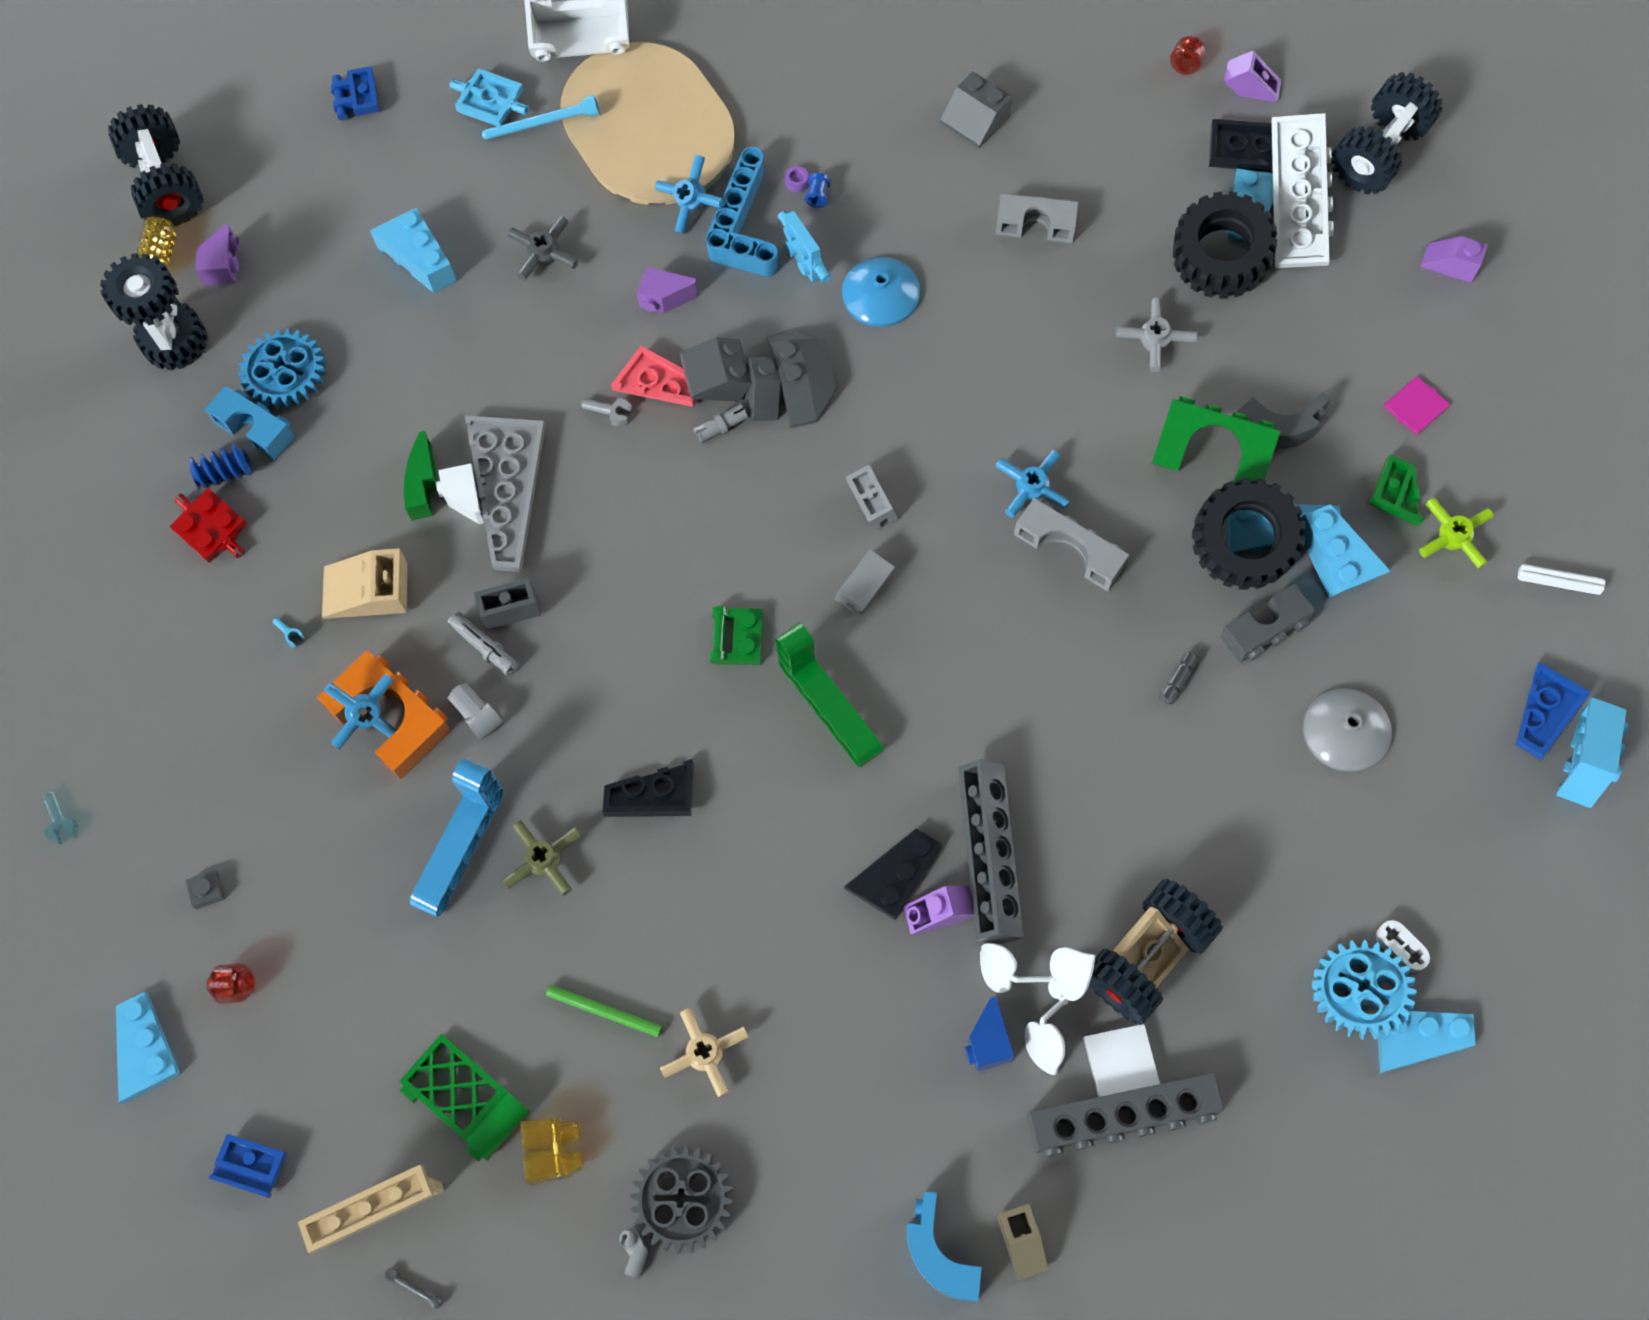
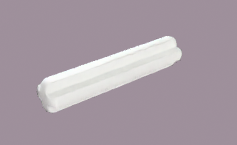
M1522 564L1518 570V579L1521 581L1597 595L1602 594L1605 590L1606 581L1603 578Z

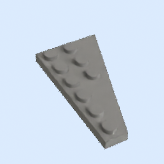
M464 415L492 567L498 571L522 572L546 427L545 423L540 420Z

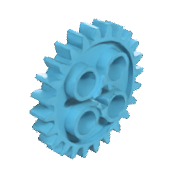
M1353 940L1350 941L1348 950L1343 945L1338 944V954L1328 950L1327 958L1329 961L1320 959L1319 967L1321 969L1314 970V977L1318 980L1312 981V989L1317 991L1313 993V1001L1321 1002L1317 1008L1318 1013L1327 1011L1325 1022L1328 1023L1336 1020V1031H1339L1344 1026L1347 1027L1348 1037H1351L1354 1031H1359L1361 1040H1364L1366 1032H1370L1372 1037L1377 1039L1379 1030H1382L1385 1035L1389 1036L1391 1032L1390 1025L1399 1030L1402 1024L1400 1019L1408 1021L1410 1013L1407 1010H1413L1415 1002L1411 999L1416 997L1417 990L1410 988L1414 986L1415 978L1406 977L1409 974L1410 967H1399L1402 957L1390 958L1391 948H1388L1384 953L1380 952V943L1378 942L1374 945L1373 949L1368 948L1366 940H1363L1361 948H1357ZM1353 965H1360L1364 967L1366 971L1363 973H1356L1353 970H1351L1350 967ZM1340 974H1343V975L1346 976V978H1345V977H1339V975H1340ZM1388 982L1393 986V989L1383 990L1378 986V983ZM1364 986L1367 987V988H1369V990L1366 989V990H1364L1363 992H1360V991L1358 990V989H1363ZM1342 988L1347 990L1350 995L1339 997L1334 993V990ZM1369 1005L1374 1007L1377 1013L1373 1015L1366 1014L1361 1008Z

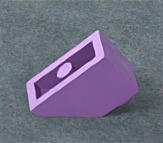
M1254 50L1229 60L1224 79L1227 86L1232 88L1238 96L1275 102L1279 98L1282 80Z
M1463 236L1428 243L1420 267L1471 283L1482 264L1488 244Z
M646 267L637 290L640 307L650 312L658 311L662 313L697 298L699 294L695 278Z

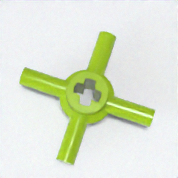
M1435 497L1430 499L1426 506L1439 520L1441 526L1439 528V537L1419 549L1421 556L1427 558L1443 547L1449 550L1462 549L1478 569L1488 563L1487 560L1472 543L1474 538L1473 529L1494 517L1493 512L1486 508L1470 519L1464 516L1450 517Z

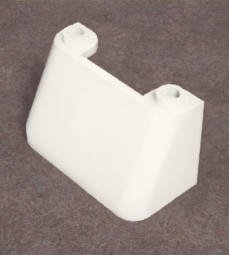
M525 0L528 47L531 56L538 61L602 53L622 54L629 48L627 0H570L552 2V0Z

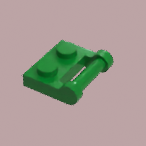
M725 606L713 607L714 638L713 651L710 652V662L726 665H761L763 610L727 608ZM726 620H734L732 653L724 652Z

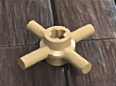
M691 1008L680 1012V1015L691 1040L687 1044L686 1055L660 1067L663 1077L667 1078L692 1066L698 1071L707 1072L717 1097H722L729 1093L718 1068L723 1057V1050L749 1038L743 1026L717 1039L711 1034L702 1033ZM705 1046L707 1050L712 1049L709 1051L710 1056L706 1059L701 1055L696 1056L700 1053L699 1048Z

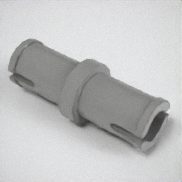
M739 403L722 414H714L713 419L698 427H694L693 431L702 444L721 432L725 434L728 432V428L748 419V415L745 409L743 410L742 404Z

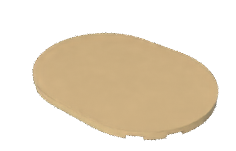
M631 42L629 43V48L622 54L602 53L590 56L575 69L567 80L561 96V109L578 105L580 101L584 100V97L595 95L600 115L589 117V115L584 116V114L563 119L565 131L597 180L613 194H618L630 199L631 202L650 205V203L675 204L677 201L674 195L655 189V184L658 180L676 185L679 181L688 179L696 154L705 157L699 182L706 191L720 179L721 173L730 164L735 142L734 125L731 115L699 68L682 53L660 44Z

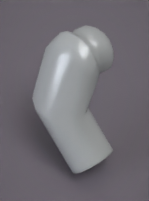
M625 1229L619 1237L621 1245H624L630 1256L624 1274L639 1279L648 1256V1247L640 1232L636 1229Z

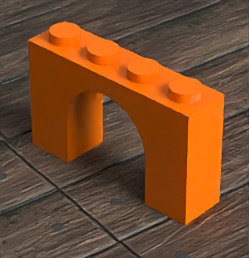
M366 650L332 683L354 697L359 694L368 695L384 674L394 680L382 697L389 696L401 700L405 707L404 719L399 729L374 753L392 772L402 779L451 732L446 724L448 718L437 707L432 710L426 705L429 700L418 689L412 692L407 687L410 684L408 680L398 671L393 674L388 669L391 665L380 654L374 657ZM324 691L316 697L343 725L347 722L344 712L345 706Z

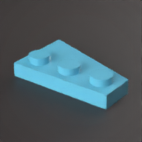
M1237 169L1233 192H1238L1237 196L1244 197V194L1251 196L1252 202L1256 203L1259 201L1265 206L1264 213L1269 212L1273 206V173ZM1228 230L1227 238L1246 241L1241 235Z
M143 992L117 1005L119 1103L124 1104L180 1075V1071L149 994Z

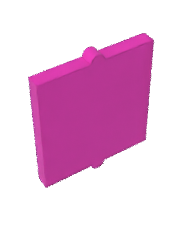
M1418 376L1384 404V407L1398 418L1399 423L1405 424L1416 435L1422 432L1450 406L1445 399L1436 393L1435 388H1430Z

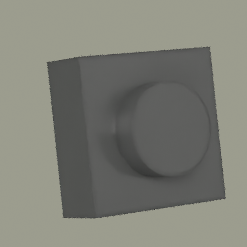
M216 870L186 879L193 908L199 909L225 899L219 874Z

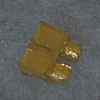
M559 1118L521 1122L523 1151L526 1152L523 1154L526 1184L533 1186L543 1184V1182L568 1179V1174L584 1169L582 1152L566 1153L565 1142L581 1140L580 1124L578 1122L562 1121Z

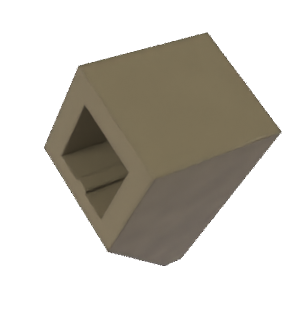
M1030 1204L999 1213L996 1218L1017 1280L1048 1271L1041 1236Z

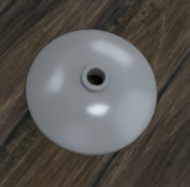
M1340 688L1321 694L1311 703L1303 720L1304 739L1312 754L1326 766L1338 771L1358 772L1374 766L1384 757L1392 739L1391 723L1383 707L1371 696L1354 689ZM1348 720L1355 721L1357 726H1350Z

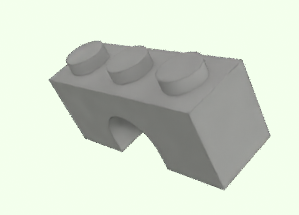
M1001 194L996 235L1021 237L1022 229L1027 223L1040 222L1047 228V240L1073 243L1078 202L1067 199H1047L1039 196L1028 197L1017 194Z

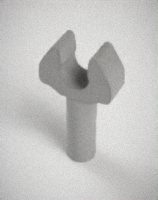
M586 398L582 402V409L608 415L611 424L617 427L628 424L626 416L617 414L619 411L633 412L632 405L623 398H618L611 405Z

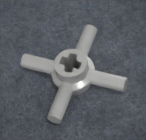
M1153 298L1151 303V319L1142 328L1116 327L1115 337L1141 339L1143 346L1150 351V371L1158 372L1161 370V350L1168 346L1171 341L1196 343L1197 332L1171 330L1169 323L1162 318V299Z

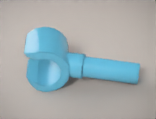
M278 617L273 619V623L285 634V639L291 647H296L291 641L294 635H299L304 640V636L299 629L287 627Z

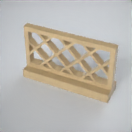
M418 1165L299 1221L298 1225L307 1252L313 1254L444 1192L442 1182L428 1177L423 1165Z

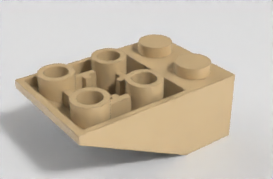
M400 548L371 550L324 566L322 618L407 613L408 562Z

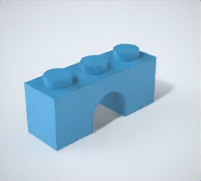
M225 386L205 408V411L214 423L233 435L242 426L253 424L246 437L256 450L274 461L295 438L289 428L291 424L280 415L273 416L268 408L260 402L252 403L250 398L239 389L233 391Z

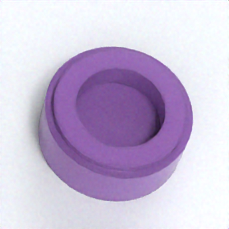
M801 166L789 168L784 176L787 189L796 193L805 191L810 185L808 183L810 175L808 170Z

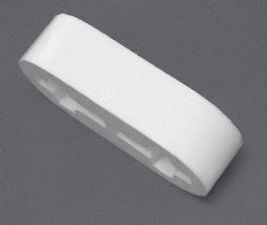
M1387 921L1376 931V940L1380 943V946L1385 951L1391 948L1390 956L1393 959L1398 956L1402 957L1400 967L1409 966L1410 973H1418L1429 964L1430 955L1428 950L1398 921ZM1395 930L1397 933L1395 939L1388 941L1386 939L1387 931ZM1418 953L1420 956L1418 962L1411 964L1408 960L1410 954Z

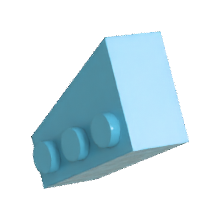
M417 208L370 230L377 248L393 258L394 262L399 266L402 265L414 278L433 293L457 282L448 259Z
M1331 504L1300 517L1301 521L1306 523V530L1303 532V536L1306 538L1305 548L1328 598L1391 572Z
M1593 697L1589 700L1579 714L1570 747L1574 748L1572 763L1567 761L1563 771L1569 773L1568 777L1558 787L1556 796L1591 808L1609 784L1617 782L1622 771V766H1619V760L1625 750V744H1622V739L1628 729V723L1625 722L1626 709Z

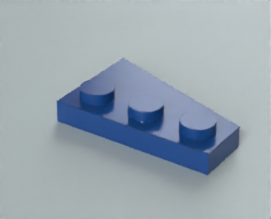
M1538 662L1515 745L1542 761L1591 692Z

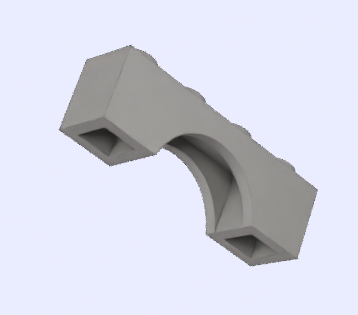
M1033 498L1015 525L1014 535L1037 549L1051 542H1062L1076 548L1085 561L1084 577L1106 591L1110 590L1127 564L1129 554L1121 546L1107 542L1094 530L1085 529L1074 518L1067 515L1063 516L1055 511L1047 502H1040Z

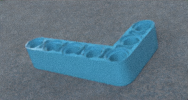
M748 147L741 153L722 197L725 199V205L722 209H717L707 232V253L709 259L715 263L769 277L776 274L779 270L777 247L770 242L740 234L765 174L763 152L757 147Z
M462 759L458 763L452 777L453 784L463 797L410 898V906L435 917L441 916L446 909L504 793L502 785L492 770L466 759Z

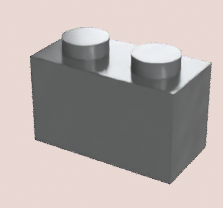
M529 577L474 592L479 615L486 630L541 616L537 596Z

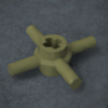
M522 820L516 822L512 828L526 845L527 850L524 855L525 863L502 879L507 888H512L522 879L533 873L539 876L548 875L562 896L570 893L572 888L557 867L560 862V852L582 837L577 828L574 827L552 843L546 840L537 841ZM544 853L547 859L540 862L538 856Z

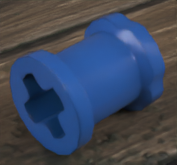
M812 173L808 178L810 186L809 192L805 194V202L812 207L821 208L827 204L826 191L830 187L831 179L824 173Z

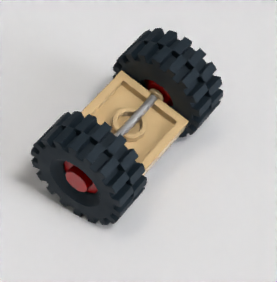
M1161 880L1142 903L1144 905L1143 909L1146 911L1114 950L1102 949L1095 957L1089 987L1093 988L1096 995L1104 999L1103 1001L1107 1005L1112 1006L1114 1011L1118 1014L1121 1013L1124 1018L1130 1019L1135 1024H1144L1162 1003L1163 997L1160 990L1156 988L1189 949L1193 953H1204L1223 929L1220 919L1215 917L1216 913L1207 907L1208 904L1197 898L1198 895L1194 892H1189L1187 887L1179 886L1174 880Z

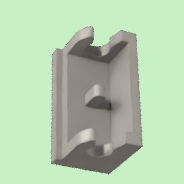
M870 465L845 477L869 524L873 523L874 527L879 529L881 528L880 523L885 519H888L891 523L899 520Z
M870 549L840 588L834 600L840 602L856 614L859 611L862 612L895 567Z

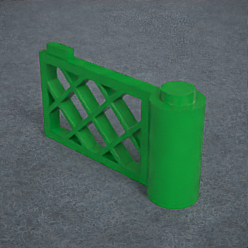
M442 1033L399 1081L403 1085L399 1091L411 1102L415 1103L419 1099L468 1144L465 1151L478 1162L482 1158L488 1161L530 1112L529 1109ZM444 1044L450 1049V1063L435 1065V1054ZM456 1055L463 1061L456 1062ZM465 1066L472 1068V1082L457 1084L456 1068ZM451 1068V1084L435 1086V1070ZM429 1071V1087L417 1089L410 1083L419 1072ZM478 1075H480L484 1080L478 1081ZM491 1085L497 1090V1093L489 1102L478 1103L479 1086ZM472 1087V1104L457 1106V1089ZM451 1090V1106L438 1108L435 1105V1092ZM423 1093H429V1099ZM472 1109L473 1121L463 1130L457 1125V1111ZM446 1112H451V1119L445 1114Z

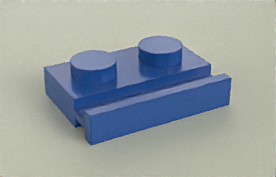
M226 1134L214 1164L216 1166L209 1179L271 1198L272 1188L278 1180L288 1153Z

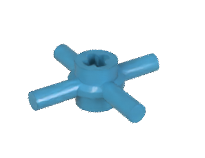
M695 154L688 179L681 180L676 185L658 180L655 184L656 190L674 195L675 200L681 207L674 231L683 234L691 210L699 208L703 204L720 209L725 205L724 198L706 194L702 184L699 182L705 161L703 156Z
M1052 450L1039 467H1028L1024 471L1003 458L999 459L995 467L1017 480L1016 488L1019 493L1005 510L1009 517L1014 518L1027 500L1032 501L1033 498L1038 500L1044 497L1063 510L1068 507L1070 500L1049 488L1047 474L1060 458L1056 451Z
M384 674L368 695L359 694L354 697L332 682L325 687L324 692L345 706L344 712L347 720L346 724L331 741L332 745L340 750L357 728L366 729L373 726L389 738L398 730L380 717V706L378 703L379 699L394 682L392 678ZM361 707L367 710L364 716L358 713Z

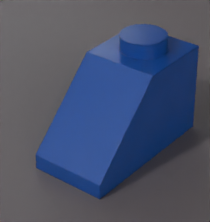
M996 997L989 999L969 1036V1045L964 1047L969 1065L975 1064L976 1071L1006 1064L1014 1059L1013 1050Z

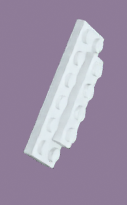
M1325 113L1272 117L1274 224L1278 232L1274 256L1275 268L1329 265V237H1333V221H1328V212L1333 211V197L1328 196L1327 188H1332V172H1327V164L1331 163V147L1326 148Z

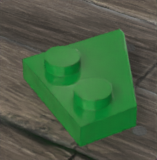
M1390 454L1385 459L1369 504L1410 524L1420 525L1423 521V514H1419L1417 501L1420 499L1419 488L1416 485V466Z

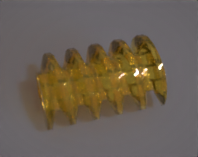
M149 217L144 221L137 254L140 258H142L143 253L149 254L151 259L155 256L168 267L170 265L169 258L172 257L171 250L174 248L173 241L176 240V233L173 231L174 225L163 218Z

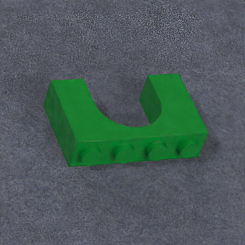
M1179 396L1178 400L1172 399L1152 464L1178 472L1186 446L1192 435L1202 428L1219 426L1232 432L1240 444L1241 458L1233 482H1238L1240 478H1250V481H1256L1257 478L1265 479L1281 432L1275 429L1276 424L1260 420L1259 424L1249 422V416L1233 412L1232 416L1222 414V408L1206 404L1205 408L1195 406V400Z

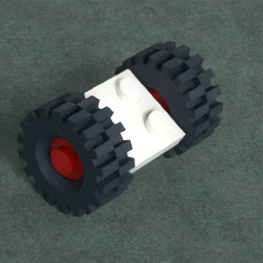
M139 104L137 109H132L130 106L126 108V113L118 112V119L112 118L110 121L112 125L108 126V135L117 158L121 159V162L125 165L129 163V166L135 168L137 165L140 167L141 178L136 177L133 180L135 185H131V195L141 219H144V222L147 224L152 223L155 227L162 224L163 228H169V224H173L175 227L180 225L179 222L184 221V223L190 221V216L195 218L198 215L196 210L201 211V203H204V199L191 170L188 171L184 166L178 168L177 164L172 163L170 167L166 165V158L172 159L174 157L173 151L178 152V144H180L178 133L167 111L164 113L163 108L160 107L155 110L154 105L148 104L147 108H144L143 104Z

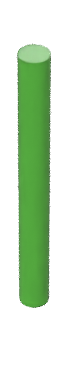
M549 985L547 989V997L658 1038L662 1032V1025L553 985Z

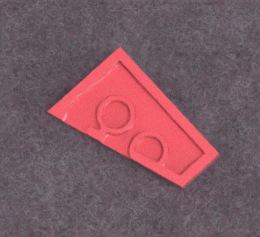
M643 346L639 347L611 384L612 391L694 407L699 400L691 399L683 368Z

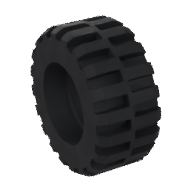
M1221 191L1213 193L1211 198L1205 195L1199 198L1198 205L1192 203L1187 207L1186 213L1182 214L1178 220L1173 245L1174 266L1177 272H1181L1180 278L1186 284L1191 282V289L1195 292L1202 290L1205 292L1204 296L1212 298L1213 294L1220 295L1219 299H1228L1229 294H1234V297L1242 296L1244 289L1250 292L1257 287L1258 282H1263L1268 270L1271 269L1278 241L1276 239L1277 227L1275 224H1272L1274 218L1268 211L1264 213L1265 206L1259 201L1256 203L1252 202V197L1244 194V197L1237 196L1238 192L1230 191L1229 195H1223ZM1229 230L1241 235L1248 243L1250 250L1238 259L1222 261L1207 255L1199 242L1211 232Z
M1240 478L1238 482L1230 481L1225 483L1222 488L1216 489L1211 493L1196 515L1195 525L1192 530V539H1194L1195 543L1193 545L1194 554L1199 555L1200 561L1198 563L1202 569L1207 568L1211 572L1209 576L1214 580L1218 578L1224 581L1223 585L1230 588L1233 585L1239 586L1240 590H1248L1250 587H1255V589L1262 588L1280 579L1297 562L1306 540L1303 536V532L1306 530V523L1300 519L1303 512L1300 506L1295 507L1293 505L1294 497L1289 492L1284 495L1279 491L1281 486L1276 483L1272 486L1267 485L1265 479L1257 478L1256 481H1250V478ZM1237 510H1252L1263 515L1269 521L1274 531L1272 548L1266 555L1258 559H1245L1235 555L1228 549L1222 537V526L1225 519Z

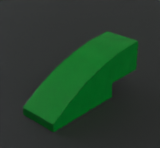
M425 431L419 432L412 446L404 476V504L411 521L433 516L429 492L437 491L436 481L438 479L432 445Z

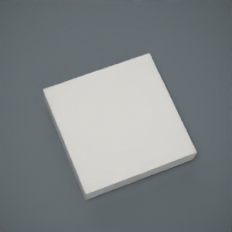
M1144 1024L1084 1036L1083 1040L1098 1097L1160 1084Z

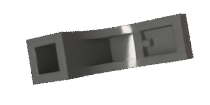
M1321 393L1302 411L1292 415H1280L1269 411L1252 397L1236 412L1249 416V422L1259 424L1260 420L1276 424L1275 429L1281 432L1275 449H1284L1298 446L1314 437L1320 422L1328 414L1326 408L1331 399L1324 393Z

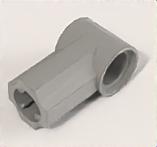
M467 683L456 686L447 697L480 741L503 723L495 710L488 703L485 704Z

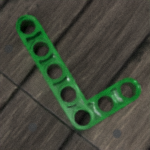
M798 622L776 637L777 658L781 669L852 761L861 768L884 752V748L878 738L816 661L814 641L806 627Z

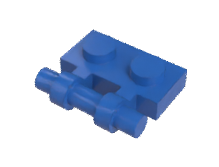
M372 66L348 70V79L342 80L340 75L332 76L331 93L335 96L333 107L339 120H346L348 118L347 112L349 109H353L355 116L380 112ZM350 91L351 96L345 97L346 92Z

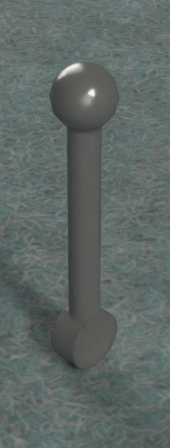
M394 1268L386 1270L385 1279L387 1281H396L430 1302V1306L433 1309H438L442 1306L443 1300L440 1296L433 1297L399 1276L398 1271Z

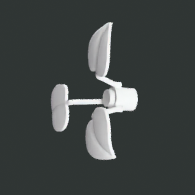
M996 943L983 944L980 951L981 971L986 984L993 991L998 993L1009 991L1012 981L1015 983L1049 982L1048 989L1051 996L1059 999V1002L1040 1018V1023L1032 1021L1027 1024L1024 1035L1026 1049L1035 1064L1045 1072L1056 1075L1064 1059L1065 1042L1058 1028L1053 1024H1047V1020L1063 1005L1068 1004V1000H1078L1085 994L1092 977L1095 955L1079 952L1067 947L1059 948L1051 956L1050 971L1052 975L1018 977L1014 975L1017 969L1016 959L1007 948Z

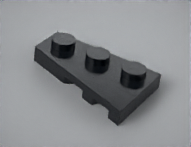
M693 759L684 761L683 765L668 769V766L657 769V773L640 777L637 775L604 785L603 816H692Z
M916 828L846 884L844 889L895 920L940 850L942 843Z

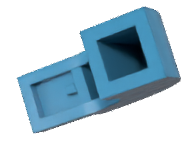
M924 1191L923 1199L917 1198L915 1218L921 1219L920 1224H907V1243L914 1265L921 1276L939 1292L954 1299L978 1302L982 1267L955 1263L940 1252L933 1234L937 1193Z

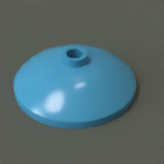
M876 257L860 262L849 271L843 282L842 298L848 312L858 321L870 326L887 327L906 320L915 311L920 299V284L916 274L906 264L892 258Z

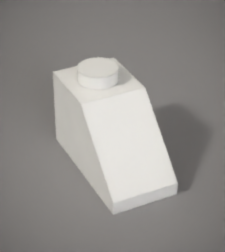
M466 464L439 470L440 481H436L439 497H444L448 506L478 524H484L481 500L472 465Z

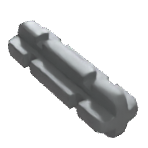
M1189 652L1184 653L1167 686L1164 687L1160 695L1162 701L1168 704L1175 702L1179 692H1181L1198 662V658Z

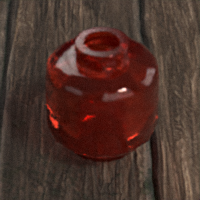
M1193 36L1181 38L1170 54L1172 68L1183 75H1190L1198 71L1206 57L1204 43Z
M243 963L222 964L212 970L206 986L215 1002L219 1004L244 1002L249 998L255 989L256 979L254 973Z

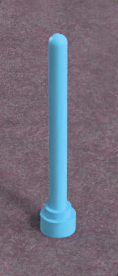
M595 95L587 96L578 105L486 129L482 132V137L489 140L584 114V116L589 115V117L600 115L598 102Z

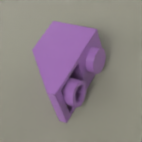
M223 225L197 248L195 271L204 285L235 283L236 272H239V262L236 255L237 251L240 250V241L238 235H234L229 225Z
M944 886L903 906L911 935L955 925L974 916L972 894L969 886Z

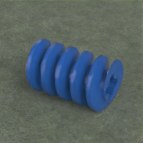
M232 444V453H228L222 447L221 456L219 457L213 450L210 451L211 459L209 460L203 453L200 454V463H197L193 457H189L190 472L198 489H200L201 485L206 489L210 488L211 481L215 485H220L222 478L226 482H230L232 474L237 479L242 478L243 471L248 476L253 474L246 449L242 447V450H239L235 444Z

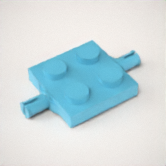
M479 68L466 83L454 78L450 81V89L461 92V97L455 107L457 112L500 126L503 125L508 115L513 111L525 116L529 112V105L517 102L524 91L523 85L519 82Z
M787 211L780 212L778 219L784 226L783 231L787 241L784 243L785 249L790 257L794 256L798 261L797 265L802 275H807L812 283L820 279L822 283L828 282L831 279V275L821 260L819 246L794 211L790 213Z

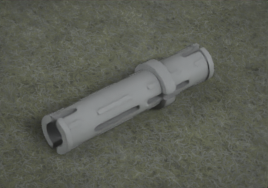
M460 611L455 612L449 618L448 625L483 654V659L487 663L492 662L507 677L516 672L519 667L518 662L503 650V646L499 642H493L462 615Z

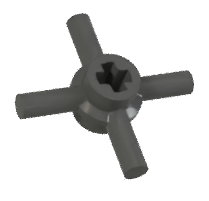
M560 216L549 232L537 231L529 236L513 227L509 230L508 237L526 245L530 256L517 274L520 279L525 281L538 264L549 265L555 260L572 269L577 267L578 259L559 251L556 240L569 223L565 217Z

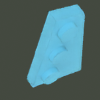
M1408 1011L1410 1013L1408 1021L1400 1019L1402 1024L1399 1030L1390 1025L1391 1032L1389 1036L1385 1035L1382 1030L1378 1032L1380 1074L1474 1047L1476 1042L1473 1014Z

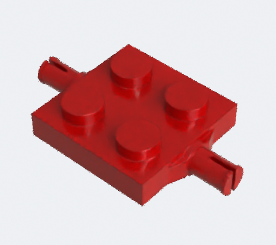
M207 488L193 502L185 497L184 494L177 495L184 503L175 497L174 502L184 511L169 527L206 561L210 563L219 553L226 549L236 558L241 557V555L235 548L244 554L245 549L237 544L235 540L248 523L211 489Z

